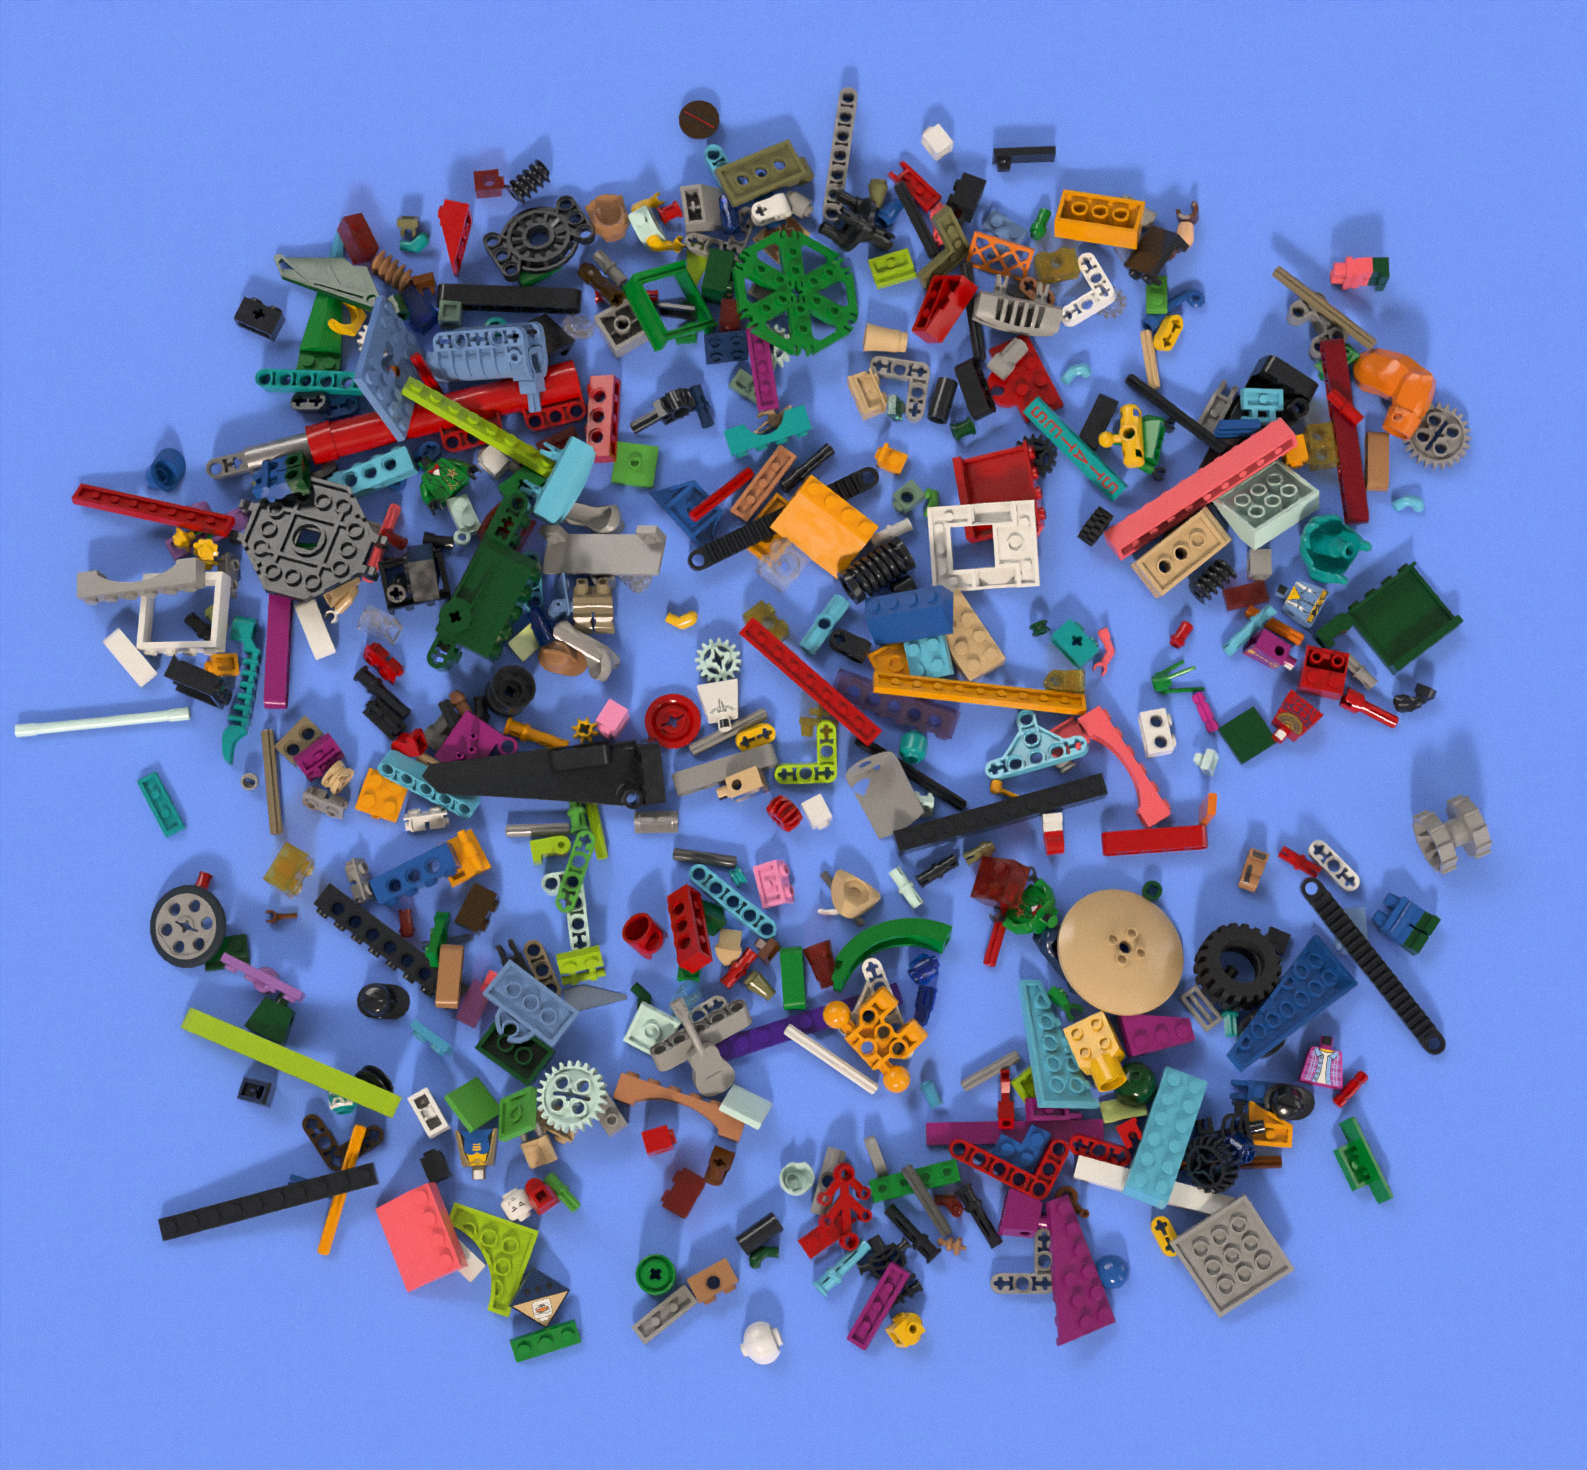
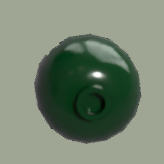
M1140 1062L1124 1064L1122 1068L1127 1080L1118 1088L1113 1089L1115 1097L1122 1104L1132 1105L1131 1107L1134 1108L1147 1105L1156 1094L1157 1080L1155 1073L1149 1066Z

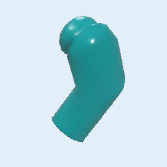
M421 232L412 241L401 240L400 250L419 253L428 245L429 235L426 232Z

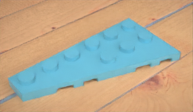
M1021 979L1017 982L1037 1107L1097 1109L1100 1104L1097 1099H1094L1090 1091L1092 1087L1089 1081L1085 1080L1068 1040L1060 1028L1062 1024L1059 1018L1055 1017L1050 1007L1052 1003L1041 980Z

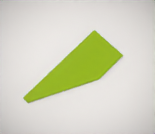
M687 251V270L697 286L705 271L708 258Z

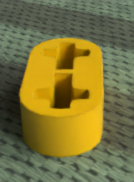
M1165 316L1154 336L1153 344L1156 350L1170 351L1183 329V319L1181 316Z
M760 723L739 732L735 737V744L741 751L766 745L774 740L776 735L775 729L769 723ZM766 728L768 731H771L768 733L767 738H765L763 735L757 737V735L763 733L762 729ZM746 736L747 739L754 737V739L748 741L747 746L740 744L743 741L742 737Z
M1164 1216L1155 1217L1150 1223V1230L1161 1252L1167 1257L1176 1256V1252L1172 1253L1171 1250L1167 1251L1165 1248L1168 1245L1166 1237H1168L1169 1241L1177 1237L1171 1222ZM1157 1220H1159L1161 1223H1166V1226L1164 1227V1231L1166 1233L1165 1236L1163 1235L1161 1230L1156 1231L1155 1226H1157Z

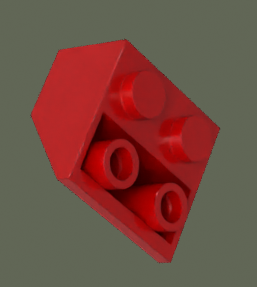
M1307 645L1299 671L1296 692L1339 700L1343 695L1350 653Z

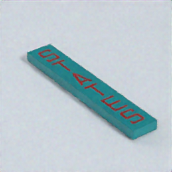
M1039 396L1023 411L1112 502L1128 487Z

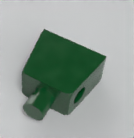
M279 992L275 1001L265 997L244 1026L253 1032L286 1046L296 1012L287 1007L290 1001L282 998L284 994Z

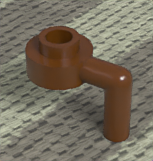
M1062 1186L1056 1191L1055 1198L1062 1196L1064 1193L1069 1194L1074 1211L1080 1218L1089 1217V1211L1083 1209L1077 1202L1078 1194L1073 1187Z

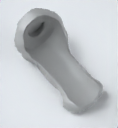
M575 502L570 512L561 522L588 528L594 534H620L625 528L619 508L615 504L593 507Z
M562 620L555 625L553 636L584 654L589 667V675L593 679L605 682L612 670H615L620 665V657L612 649L576 630L568 620Z

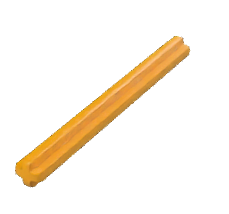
M359 1124L354 1126L341 1171L355 1167L366 1132L365 1126ZM347 1193L333 1196L317 1249L319 1254L328 1255L330 1253Z

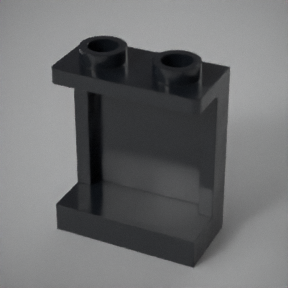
M1151 225L1139 242L1137 249H1134L1123 266L1129 271L1128 275L1136 281L1141 279L1150 286L1152 284L1161 286L1162 282L1157 277L1161 269L1175 250L1185 253L1189 245L1179 234Z
M546 313L528 321L539 322L543 326L548 359L558 353H561L563 356L569 353L576 340ZM526 330V333L537 334V330ZM516 333L512 335L513 338H518L519 336Z

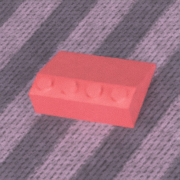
M436 1182L419 1186L375 1209L407 1292H411L469 1266Z

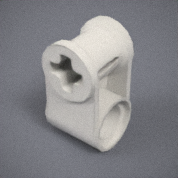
M779 193L768 199L756 202L751 209V221L759 227L784 220L792 215L784 193Z

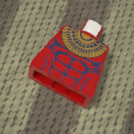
M1291 689L1271 721V724L1277 729L1272 734V738L1279 744H1282L1287 737L1295 742L1316 725L1323 714Z

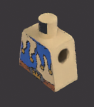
M757 766L726 777L727 785L716 788L720 801L731 797L735 802H740L770 792L764 773ZM742 784L741 788L737 790V787Z

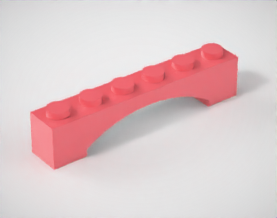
M1099 705L1078 718L1076 723L1079 724L1088 740L1092 739L1105 746L1124 765L1137 793L1138 809L1135 814L1145 829H1151L1170 816L1171 812L1169 810H1171V807L1166 799H1161L1157 793L1159 789L1155 782L1149 781L1145 775L1147 771L1143 764H1138L1135 760V753L1131 746H1126L1122 740L1123 734L1118 727L1114 728L1110 722L1111 716L1106 709L1102 710Z

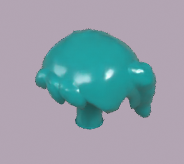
M1328 514L1312 517L1304 527L1303 534L1301 535L1299 544L1301 559L1307 566L1308 575L1315 582L1348 584V578L1343 574L1355 560L1358 552H1367L1372 549L1371 543L1365 541L1349 525L1343 524L1344 520L1338 515Z

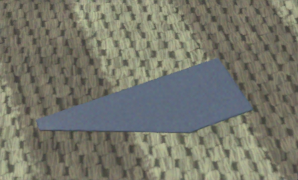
M585 985L563 990L565 1001L578 1011L627 999L625 994Z

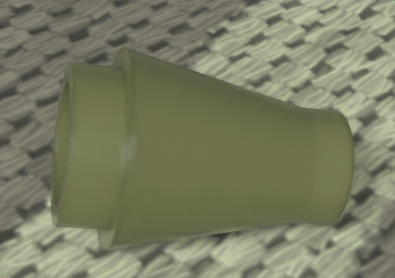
M871 179L870 184H868L869 198L876 202V211L883 208L889 187L884 179Z
M755 969L743 982L748 990L767 1001L776 993L762 973H758Z

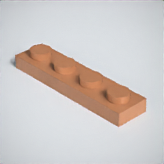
M779 445L732 506L730 513L748 524L796 461L797 456L782 445Z

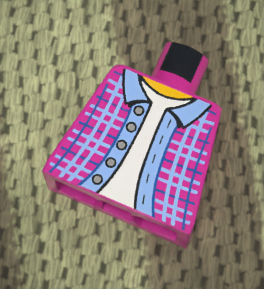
M1320 1036L1319 1047L1311 1046L1308 1048L1297 1082L1335 1090L1342 1088V1052L1332 1050L1334 1038Z

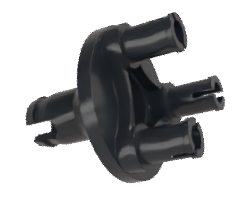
M842 188L838 190L835 195V201L845 206L840 208L839 211L842 213H837V218L845 223L842 228L837 229L823 221L819 226L818 233L833 240V243L844 252H850L859 243L865 242L881 249V251L888 252L894 244L889 240L896 237L893 233H890L876 223L874 219L876 202L869 197L864 199L859 196L855 197Z

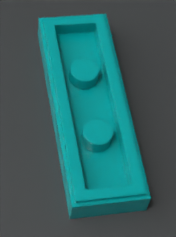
M156 771L136 781L166 838L186 829Z

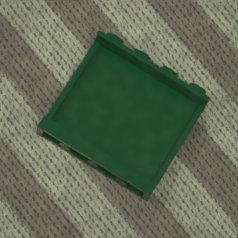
M1415 561L1410 565L1405 563L1397 570L1398 574L1393 578L1391 575L1385 578L1380 583L1382 586L1377 590L1375 588L1369 590L1364 595L1365 599L1360 603L1356 600L1347 607L1349 610L1347 614L1353 618V627L1393 676L1459 627L1464 621L1459 614L1454 616L1414 568L1417 564Z

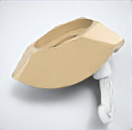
M839 869L833 877L831 886V897L835 909H818V913L822 915L841 914L846 918H855L870 910L880 900L881 896L871 885L853 874Z

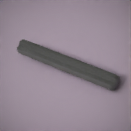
M908 1164L901 1169L903 1176L941 1236L946 1237L951 1234L952 1229L913 1166Z

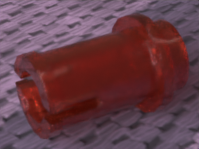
M385 528L381 531L380 535L388 537V542H391L392 546L399 550L406 548L407 538L394 533L391 528Z
M402 909L398 910L400 921L398 932L401 934V937L414 936L416 928L413 927L412 909H404V912Z

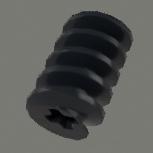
M538 159L535 160V165L532 163L528 165L529 170H522L523 175L518 174L516 175V180H510V186L505 185L508 193L516 201L525 204L524 196L529 199L532 198L530 191L538 193L537 185L544 188L543 180L550 183L549 171Z
M1215 560L1214 565H1209L1207 571L1204 570L1201 576L1195 578V582L1191 581L1188 584L1190 592L1202 604H1205L1204 598L1209 601L1212 600L1210 592L1214 595L1218 594L1216 587L1221 590L1225 588L1222 583L1223 581L1226 584L1231 583L1229 576L1233 579L1237 578L1236 573L1227 562Z

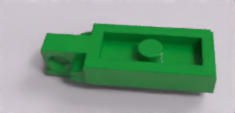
M437 911L433 918L435 926L431 928L430 943L425 948V956L429 959L430 967L439 966L441 944H446L449 935L450 912Z

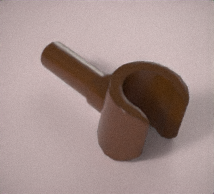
M273 910L265 912L266 914H274L272 920H265L270 924H276L279 920L297 918V913L283 914Z

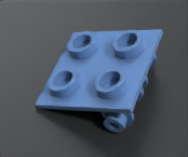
M562 572L555 584L557 599L552 601L546 612V618L549 621L567 620L570 612L573 611L572 600H568L567 594L570 590L569 580L565 579V574Z

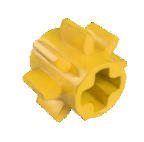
M589 717L585 721H581L578 718L577 726L571 727L573 731L577 732L573 735V739L579 738L581 744H584V741L593 743L592 737L598 736V732L593 730L597 727L596 722L590 724ZM583 727L586 730L588 729L589 733L587 735H585V733H582L581 729Z

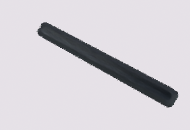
M1134 374L1127 376L1125 384L1218 454L1225 452L1228 447L1226 443L1214 437V434Z
M858 738L854 741L855 745L871 755L887 751L874 742L868 747ZM898 758L907 778L959 811L965 808L967 805L965 799Z

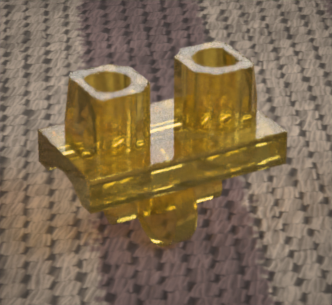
M820 704L818 709H809V715H817V718L800 716L801 736L813 737L814 726H817L821 720H824L821 719L822 716L830 717V713L827 710H823ZM831 720L835 727L838 728V721ZM826 724L822 731L824 732V739H829L828 732L832 731V728H829Z

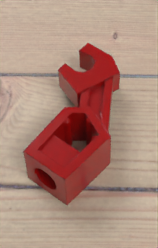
M1001 1069L1000 1071L1001 1101L997 1102L998 1129H1014V1101H1009V1069Z

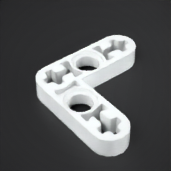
M1084 253L1079 256L1077 264L1092 290L1063 308L1061 321L1067 327L1077 325L1107 307L1116 299V292L1095 256L1091 253ZM1086 261H1089L1093 268L1090 271L1085 264ZM1095 275H1102V279L1099 282H1092V278ZM1104 287L1109 294L1107 297L1104 296L1101 288ZM1085 302H1093L1090 309H1083ZM1069 313L1072 315L1071 319L1067 316Z

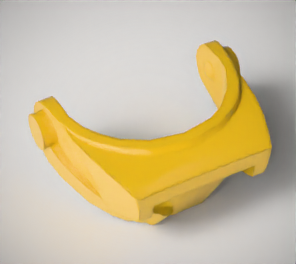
M342 302L350 312L351 324H342L334 319H329L328 326L338 334L355 336L367 316L361 308Z

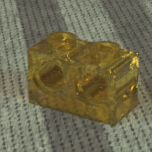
M1332 422L1306 425L1301 433L1304 435L1308 459L1305 464L1309 465L1310 471L1334 469L1339 461ZM1312 434H1319L1322 440H1315ZM1316 454H1322L1325 460L1317 459Z

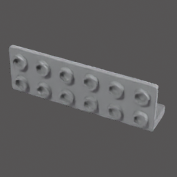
M540 525L539 533L547 541L542 571L543 574L561 575L564 572L565 575L658 576L660 574L667 536L657 525H637L636 534H568L560 525Z

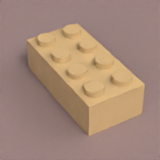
M959 588L953 591V634L946 635L951 661L964 681L977 682L1004 665L1006 658Z

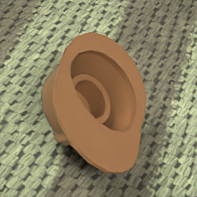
M551 639L546 641L539 649V663L549 672L566 676H577L582 674L588 667L584 654L563 641Z

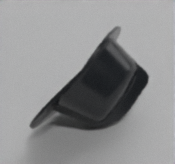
M368 984L361 989L357 997V1006L360 1012L370 1018L398 1019L408 1011L410 1005L409 995L406 990L394 984Z
M1284 1083L1271 1086L1264 1095L1265 1108L1282 1119H1304L1311 1114L1315 1105L1314 1096L1309 1090Z

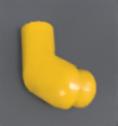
M688 611V613L679 617L669 612L665 622L679 629H686L697 622L698 615L695 611Z

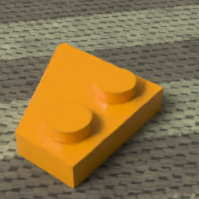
M1249 1101V1121L1263 1119L1266 1133L1252 1135L1254 1145L1292 1148L1293 1125L1256 1105L1255 1102Z

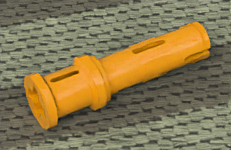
M510 716L503 732L504 735L509 734L520 738L522 742L528 740L547 748L569 746L570 743L568 740L531 728L532 725L529 723L517 722Z

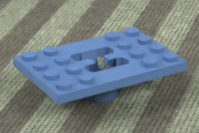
M381 295L375 299L359 361L356 364L353 381L396 440L400 442L406 440L415 402L402 395L401 391L410 376L421 381V377L412 364L410 356L414 355L415 352H419L426 361V353L417 344L414 335L405 327L402 318L398 317L392 304L386 300L384 295ZM386 349L387 355L383 356L384 350ZM386 366H398L400 369V376L396 377V374L394 373L391 367L387 371Z

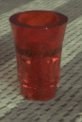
M829 939L802 949L813 970L816 981L819 982L821 990L833 986L834 981L831 978L835 971V958L831 940Z

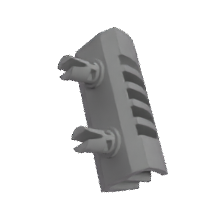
M996 274L994 292L980 290L975 297L972 320L1001 331L1028 336L1045 337L1054 336V333H1058L1063 308L1047 303L1050 284L1045 285L1042 293V282H1038L1035 299L1030 301L1006 295L1009 276L1006 275L1001 285V274Z

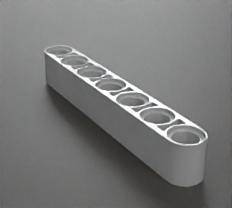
M851 87L843 88L839 94L823 204L822 222L826 221L834 227L840 224L841 219H838L837 216L829 218L827 214H841L842 212L839 210L843 204L835 201L830 195L836 194L841 188L845 191L857 109V92ZM851 98L853 101L845 102L843 99ZM848 117L850 120L845 122L841 118ZM845 136L848 139L845 141H841L838 139V137ZM837 155H842L845 158L843 160H838L835 157ZM835 174H839L842 176V178L834 179L832 176Z

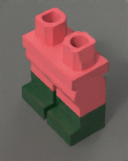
M1346 257L1344 262H1334L1333 270L1330 271V284H1341V290L1355 289L1360 286H1374L1375 291H1383L1390 277L1389 257L1355 258L1354 260L1353 257Z

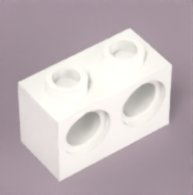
M1165 708L1140 712L1137 718L1146 758L1171 754L1174 747H1176V739L1174 734L1171 735L1169 727L1172 726L1170 714H1166ZM1157 718L1161 722V726H1153L1150 723V719ZM1155 739H1162L1165 742V747H1157L1154 742Z

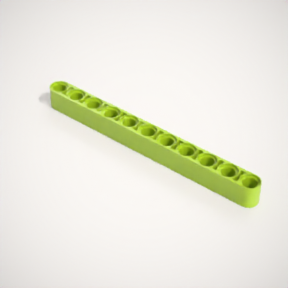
M189 1007L180 1028L390 1118L394 1117L402 1097L191 1007Z

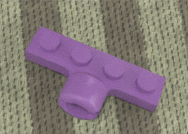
M205 501L189 506L212 512L209 504ZM240 508L224 514L235 518L236 523L232 530L237 532L244 531L250 519L248 515L242 513L243 509ZM208 533L195 536L196 539L190 541L188 552L183 548L177 549L173 538L166 540L165 544L174 562L193 554L195 550L193 544L198 542L199 539L205 540ZM217 535L212 536L213 543L226 539V537Z
M225 952L221 958V961L225 964V969L235 974L237 970L244 973L243 978L252 982L255 989L262 994H275L276 991L284 994L282 998L292 1003H295L296 1000L302 1003L306 996L302 991L282 982L279 974L273 968L261 967L256 969Z

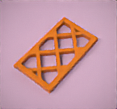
M975 230L965 262H970L971 257L978 254L983 264L971 262L973 268L995 275L1001 274L1002 277L1007 275L1009 279L1021 282L1023 278L1027 277L1035 249ZM977 237L988 240L989 244L979 248L976 243ZM999 243L1008 246L1010 250L1000 255L995 245ZM992 247L997 257L987 261L982 251ZM1021 250L1029 253L1028 258L1021 261L1016 251ZM1013 254L1017 264L1008 268L1003 258ZM999 260L1004 270L992 269L989 264ZM1020 267L1023 271L1022 278L1012 275L1010 271Z

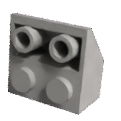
M704 184L680 186L686 235L692 232L704 233L727 229L722 189Z

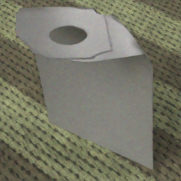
M886 751L859 760L847 770L845 778L850 788L858 781L870 778L865 795L854 794L878 839L892 835L895 830L906 828L924 812L898 758L893 752ZM871 761L869 765L859 767L862 763ZM880 765L879 770L873 769V767Z

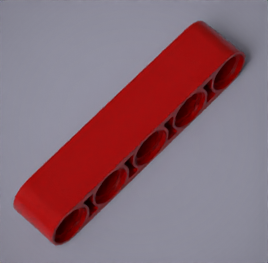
M1206 825L1101 833L1103 856L1190 851L1209 848Z

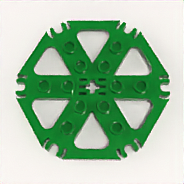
M778 230L742 250L737 259L741 260L743 264L736 261L733 266L732 274L737 314L743 312L740 320L744 318L750 320L746 328H752L750 330L751 333L792 356L794 354L799 356L801 349L806 352V357H809L811 353L814 356L847 337L854 328L848 324V322L855 324L859 316L853 272L846 275L851 268L843 269L840 266L844 261V258L838 259L840 254L800 231L796 233L793 230L789 238L786 236L785 230H782L780 234ZM772 244H776L779 250L781 272L759 260L757 252ZM808 246L826 257L827 262L805 275L801 247ZM745 278L772 292V294L756 303L749 302L746 297ZM839 281L843 282L846 286L848 305L845 307L840 306L819 294V292ZM794 289L796 293H799L798 297H796L795 293H792ZM787 311L790 339H786L769 330L766 322ZM810 314L834 327L836 331L822 340L815 339L812 334Z

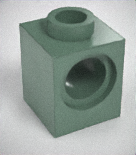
M440 300L438 314L440 329L454 330L461 328L463 319L462 303L459 301Z
M911 479L892 494L891 504L898 513L902 512L906 516L925 500L926 494ZM909 495L913 500L911 502H904L901 497Z

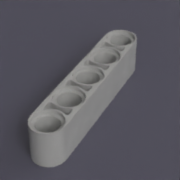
M766 744L672 774L671 777L677 796H685L726 783V777L748 768L757 766L762 771L777 767L779 763L773 745Z
M738 999L697 1020L693 1025L702 1043L710 1041L715 1045L748 1027L752 1023V1017L745 1001ZM683 1028L654 1044L650 1048V1054L657 1070L663 1072L687 1060V1053L694 1046L686 1029Z

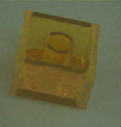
M285 842L263 877V880L271 888L292 899L294 895L297 896L303 887L301 883L304 878L312 874L315 868L313 865L314 861L309 854Z

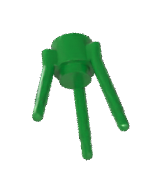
M1184 660L1151 676L1155 692H1161L1162 695L1204 691L1205 688H1168L1172 686L1171 679L1196 669L1195 666L1170 675L1167 674L1184 664Z

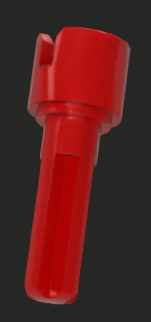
M1350 687L1346 689L1347 694L1342 695L1339 702L1340 707L1354 714L1361 712L1391 728L1396 727L1399 721L1397 716L1366 701L1364 694Z

